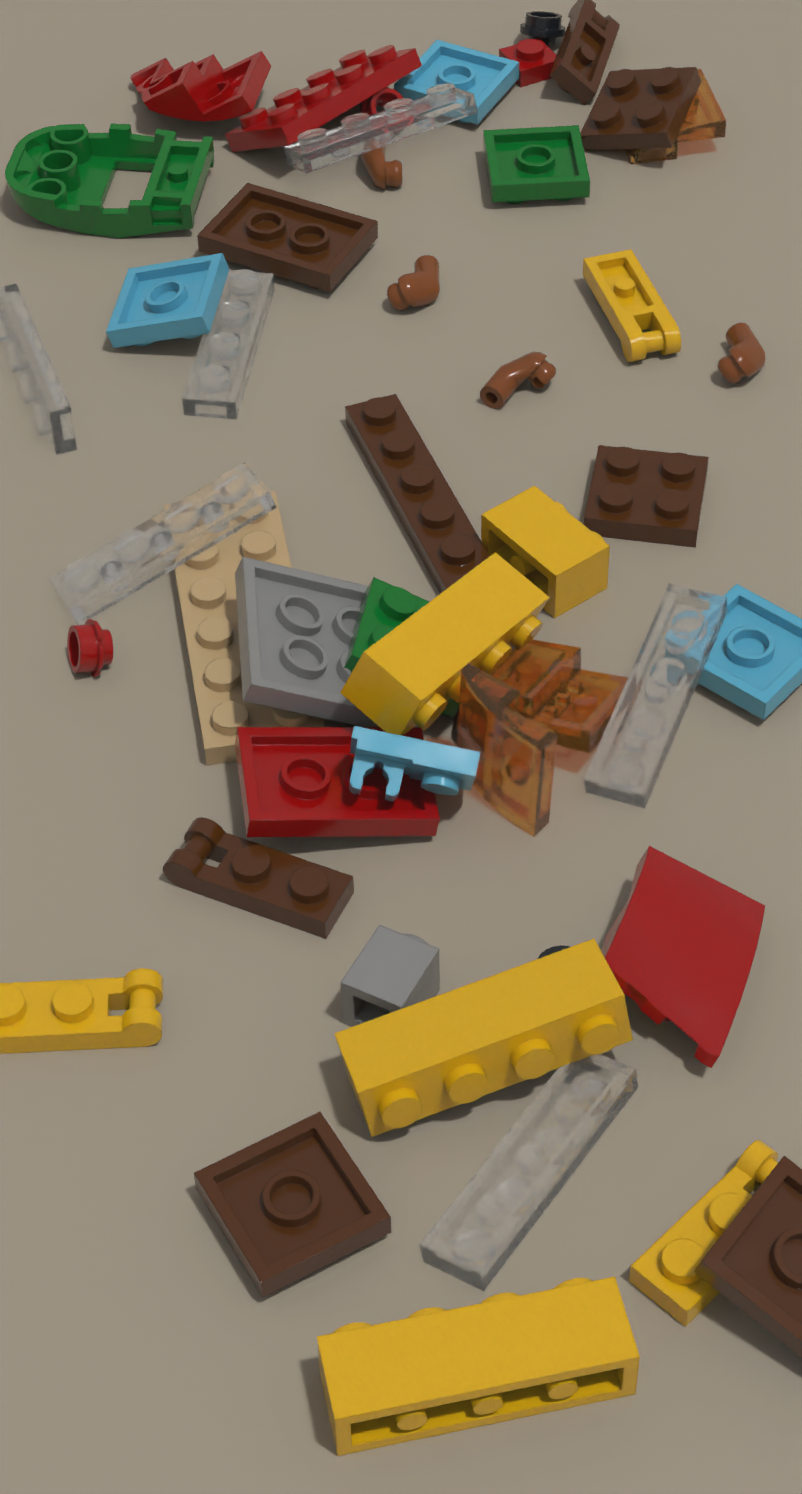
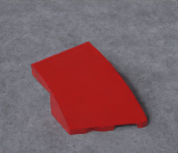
M262 51L225 69L222 68L214 54L196 63L191 61L175 70L167 58H164L132 74L130 79L136 86L147 108L153 112L190 121H222L253 111L271 69V64Z
M649 846L637 864L630 897L605 936L601 952L623 993L632 998L640 1010L657 1025L665 1021H672L698 1044L694 1057L710 1068L713 1067L721 1054L739 1007L757 949L765 905Z

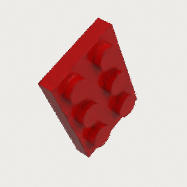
M237 727L235 750L247 837L436 836L440 817L435 793L421 787V780L411 779L407 774H403L398 798L393 802L385 800L388 784L385 777L382 776V769L374 768L373 773L364 778L360 795L351 793L349 783L355 754L350 753V746L354 727ZM363 727L385 732L380 727ZM414 727L404 735L424 740L420 727Z

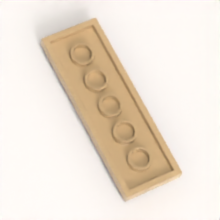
M276 491L247 493L238 496L192 500L184 503L164 505L206 765L237 761L235 750L237 727H325L323 718L243 701L235 572L242 557L292 568Z

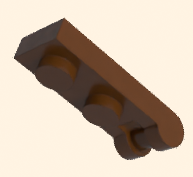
M578 0L568 14L570 21L549 75L563 91L572 94L584 105L597 93L620 24L610 15L604 17L595 10L596 3L592 0Z
M203 817L196 818L184 835L185 846L183 849H175L163 866V872L167 879L182 889L327 939L354 894L353 876L226 833L215 821ZM208 858L220 864L215 868L204 864V862Z

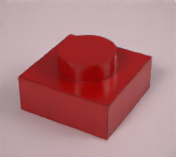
M540 38L524 39L515 45L499 49V57L519 62V79L515 83L520 88L552 78L549 75L557 55Z

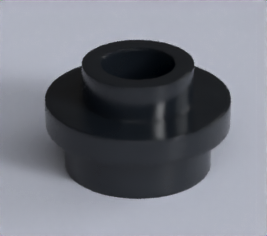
M532 11L526 13L525 23L520 24V33L528 35V39L540 38L546 45H554L557 37L565 35L566 27L561 25L562 15L558 13Z

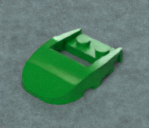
M111 123L109 133H88V129L84 124L48 126L31 132L17 143L7 164L5 178L15 202L27 214L41 222L62 229L115 238L192 229L194 227V213L209 168L214 166L213 137L203 136L202 142L178 141L176 131L156 129L155 137L132 134L130 124ZM116 169L152 170L142 200H130L128 208H103Z

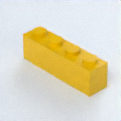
M495 552L366 649L340 693L387 733L404 736L416 725L425 730L440 716L447 706L449 698L453 699L456 703L460 702L478 682L482 671L486 675L491 676L512 652V646L521 651L533 640L543 625L537 619V616L550 597Z
M595 939L585 941L334 1033L348 1079L371 1137L395 1128L409 1126L422 1118L460 1104L471 1103L484 1095L527 1079L541 1077L549 1071L592 1055L603 1054L616 1046L633 1040L624 993Z
M615 1276L594 1281L588 1278H574L560 1283L554 1289L525 1295L510 1292L499 1293L488 1297L480 1304L450 1310L430 1307L418 1310L405 1319L375 1325L355 1322L341 1326L331 1334L317 1336L319 1371L337 1456L636 1394L640 1355Z

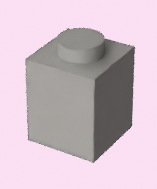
M379 925L341 981L343 1023L353 1027L435 997L440 990L439 948L429 945L416 935L402 934Z

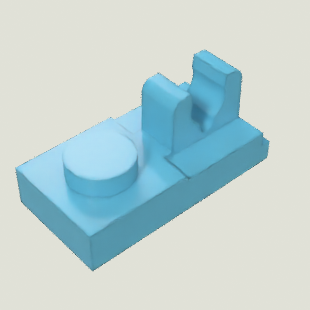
M354 726L350 753L355 754L349 789L351 793L360 795L364 778L373 773L374 768L382 769V776L385 777L388 784L385 792L386 801L393 802L398 798L403 774L409 775L411 779L421 780V787L427 791L442 795H457L459 789L471 791L476 777L480 752Z

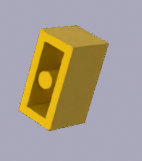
M535 485L481 514V541L490 556L495 552L548 595L550 598L543 609L554 619L607 589L610 546L601 535L589 530L568 513L561 503L553 501Z

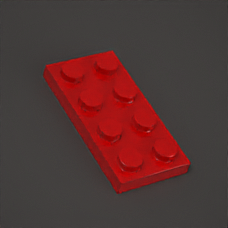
M389 45L377 49L369 55H366L365 50H358L339 59L341 67L334 71L332 69H325L309 76L306 79L308 86L301 90L293 88L278 94L273 98L275 105L267 110L264 107L258 108L242 115L239 118L241 125L225 134L232 152L291 145L421 67L422 64L416 48L396 51L394 45Z

